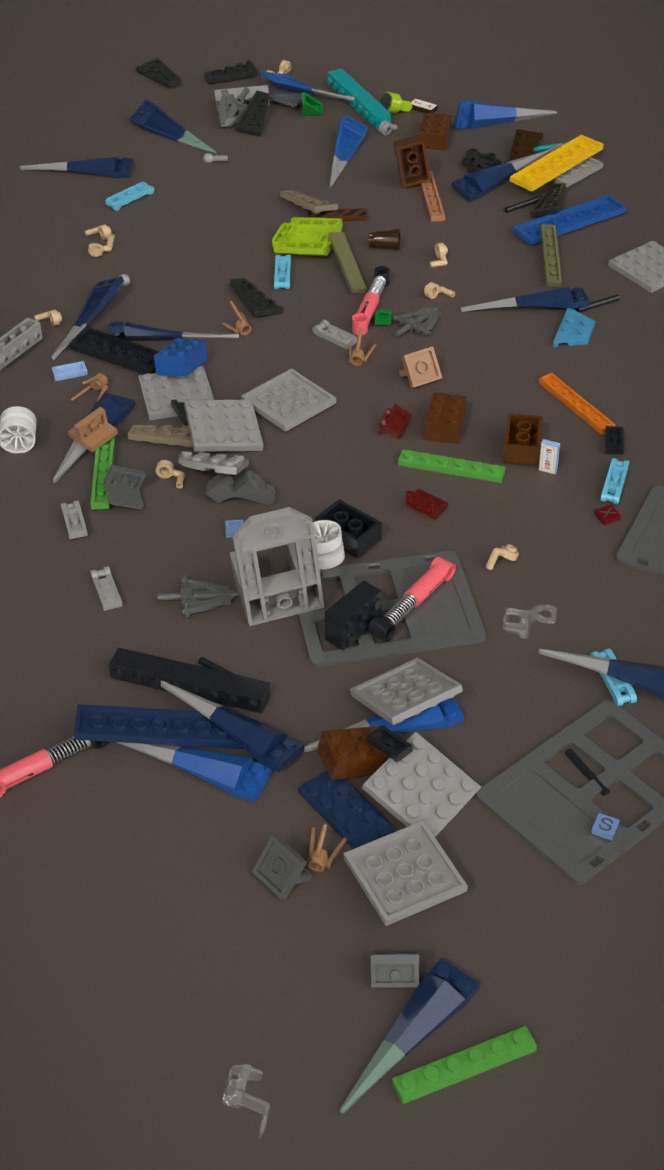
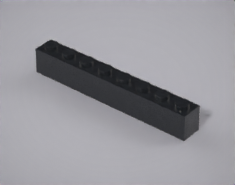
M119 647L109 663L110 676L113 679L168 691L161 687V681H164L214 703L262 714L270 698V682Z

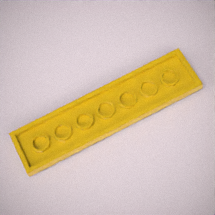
M580 135L511 175L510 182L528 191H534L601 151L604 144Z

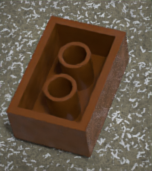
M424 113L419 134L424 139L426 149L446 150L451 132L452 115Z
M419 134L393 141L399 179L403 188L431 181L425 142L422 136Z
M433 392L425 421L424 440L459 444L466 415L467 396Z
M508 413L503 462L538 465L543 416Z
M380 725L322 731L317 751L331 780L372 776L389 759L387 755L367 741V736L378 729Z

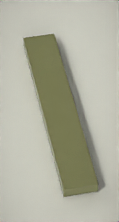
M541 224L540 232L546 286L562 287L556 225Z
M329 232V240L350 292L366 293V285L344 232Z

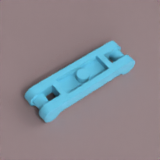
M140 182L108 197L105 204L118 211L121 206L127 205L129 202L139 199L146 194L152 195L154 187L145 182Z
M276 255L274 289H290L291 255Z
M612 458L603 487L601 502L611 501L613 504L619 505L630 461L624 460L623 462Z
M610 648L604 649L603 652L599 653L598 651L590 652V656L616 659ZM600 673L617 706H622L627 702L629 704L637 702V696L631 684Z

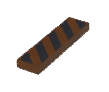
M366 208L320 211L319 214L308 210V218H342V221L367 220Z

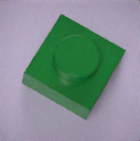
M376 310L375 325H391L392 311Z

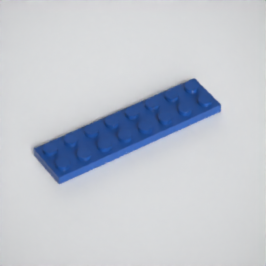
M608 194L558 211V213L519 224L513 227V232L527 244L535 245L541 242V224L556 225L558 237L626 213V207Z

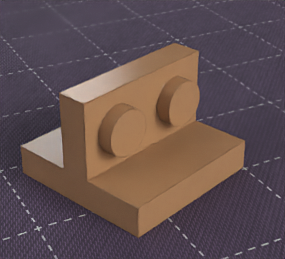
M433 346L401 356L404 369L399 370L400 377L408 376L411 388L442 378Z
M99 407L74 425V428L69 430L68 434L70 438L90 452H94L116 436L118 431L117 428L107 422L105 409Z

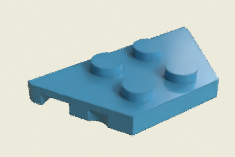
M567 308L553 341V347H558L559 343H567L568 346L588 344L596 321L571 308Z

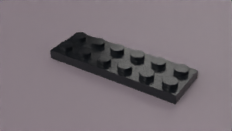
M88 327L69 343L72 350L142 374L156 372L154 355L160 351Z

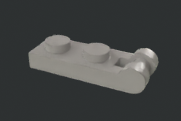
M325 319L319 325H315L312 328L315 335L345 349H349V346L357 343V336L329 324Z
M79 500L73 501L71 504L61 503V510L69 539L88 536Z
M109 566L103 567L102 570L98 571L96 569L90 570L91 578L103 610L122 607V600Z

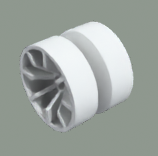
M20 406L10 407L3 411L0 416V445L3 449L11 453H24L32 449L35 444L37 424L36 417L32 411Z
M329 520L313 522L319 569L325 570L338 566L345 558L341 527Z

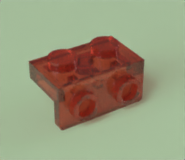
M394 404L391 409L388 407L383 414L385 418L378 425L380 427L378 434L381 435L386 430L400 439L412 414L397 404Z
M419 488L415 492L410 490L406 492V506L433 519L439 517L448 508V502Z

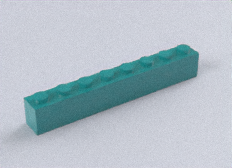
M343 69L328 72V85L339 95L355 97L354 101H345L375 129H379L382 121L391 123V113Z

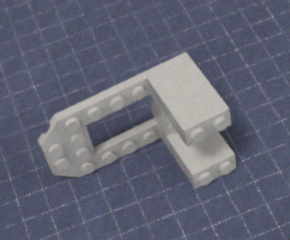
M290 507L250 516L232 536L235 551L230 552L234 580L249 626L324 608L312 518ZM286 544L291 571L261 578L257 551Z

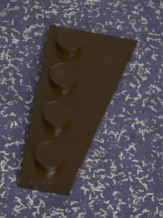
M516 129L509 162L532 155L535 147L537 148L539 145V141L543 139L544 133Z

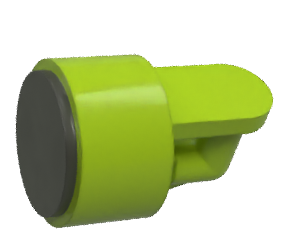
M385 92L381 97L380 104L391 114H396L399 110L409 112L412 109V103L401 100V96L397 93Z

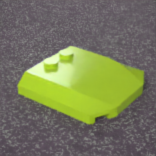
M291 218L290 223H283L272 239L274 253L328 256L332 249L328 237L329 232H341L342 218Z

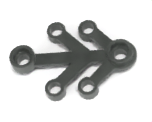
M471 148L466 152L467 157L462 158L461 164L467 166V172L473 173L478 165L483 170L488 168L487 165L497 166L502 161L496 159V154L493 152L487 155L480 153L475 148Z

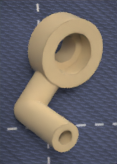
M283 60L278 73L287 74L291 71V63Z
M106 224L84 231L86 236L99 233L102 240H107L109 234H112L110 227H107Z
M109 234L107 246L90 243L88 247L90 255L99 257L103 252H110L115 235Z
M443 242L435 244V254L440 260L430 261V268L446 266L448 264L446 259L448 249Z
M430 282L424 288L425 296L430 299H434L438 293H443L450 297L455 296L454 291Z
M56 309L34 315L36 321L50 318L53 326L60 325V321H62V316Z
M159 461L156 466V474L164 479L171 476L177 477L176 487L181 489L185 473L174 469V465L170 461Z
M510 544L501 548H494L486 568L492 570L498 556L516 561L519 555L517 548Z

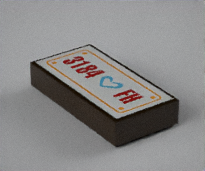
M419 99L411 101L412 110L422 113H434L438 110V105Z

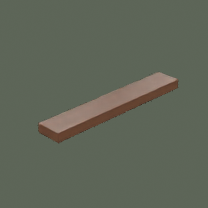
M430 172L431 181L420 183L431 222L445 221L446 216L433 173Z

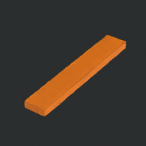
M553 373L538 379V383L601 435L605 434L606 426L616 425Z

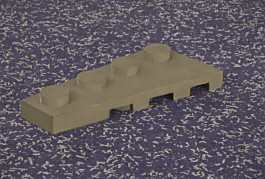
M294 190L280 191V197L285 198L288 202H293L294 205L302 206L303 209L311 210L312 213L319 214L320 211L338 210V204H328L329 201L317 200V197L306 196V194Z
M133 425L128 432V439L137 442L145 441L153 444L162 443L170 446L193 447L188 425H182V428H172V425H165L160 428H156V425Z

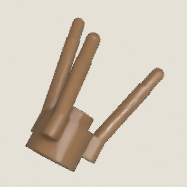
M230 301L239 320L236 322V328L225 322L222 324L235 332V334L248 335L252 330L244 313H239L234 303Z
M362 328L359 330L356 349L352 352V347L349 346V362L355 366L366 363L368 357L377 346V344H374L368 353L364 354L363 350L360 349Z
M98 373L96 376L83 381L84 385L92 383L72 397L70 401H74L91 388L101 390L96 400L99 401L108 389L107 377Z
M323 824L315 850L316 828L312 827L307 864L311 870L316 872H322L325 868L330 869L332 861L347 841L346 838H343L328 858L327 851L322 849L327 824Z

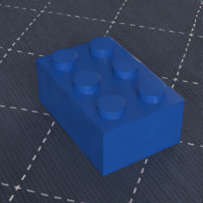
M176 338L175 341L154 355L156 375H189L208 360L206 341Z

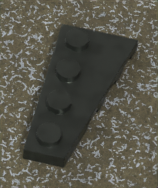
M159 58L136 67L137 73L169 88L181 83V79Z
M247 60L245 64L237 63L235 67L226 66L224 70L216 69L204 73V78L208 84L258 76V71L251 60Z
M258 90L255 92L235 125L236 130L261 137L269 102V93Z
M565 183L552 184L531 209V217H542L547 214L558 213L566 190Z
M245 278L230 280V286L254 317L283 313L284 308L281 305H275L273 299L266 298L264 292L257 291V287Z

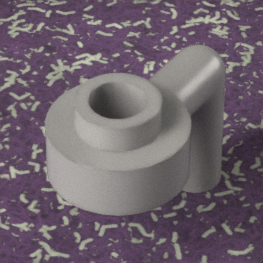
M382 121L379 125V133L385 136L390 134L391 131L397 130V125L388 121Z

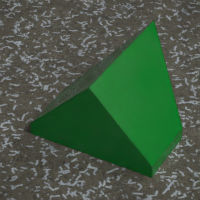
M303 92L301 94L302 116H322V103Z

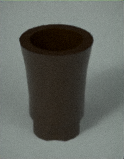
M400 229L369 232L370 247L400 250Z

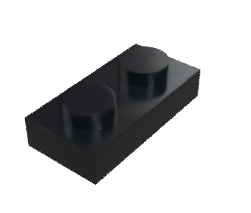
M606 426L605 453L623 454V427Z
M383 725L367 736L369 744L395 762H399L413 752L410 743Z

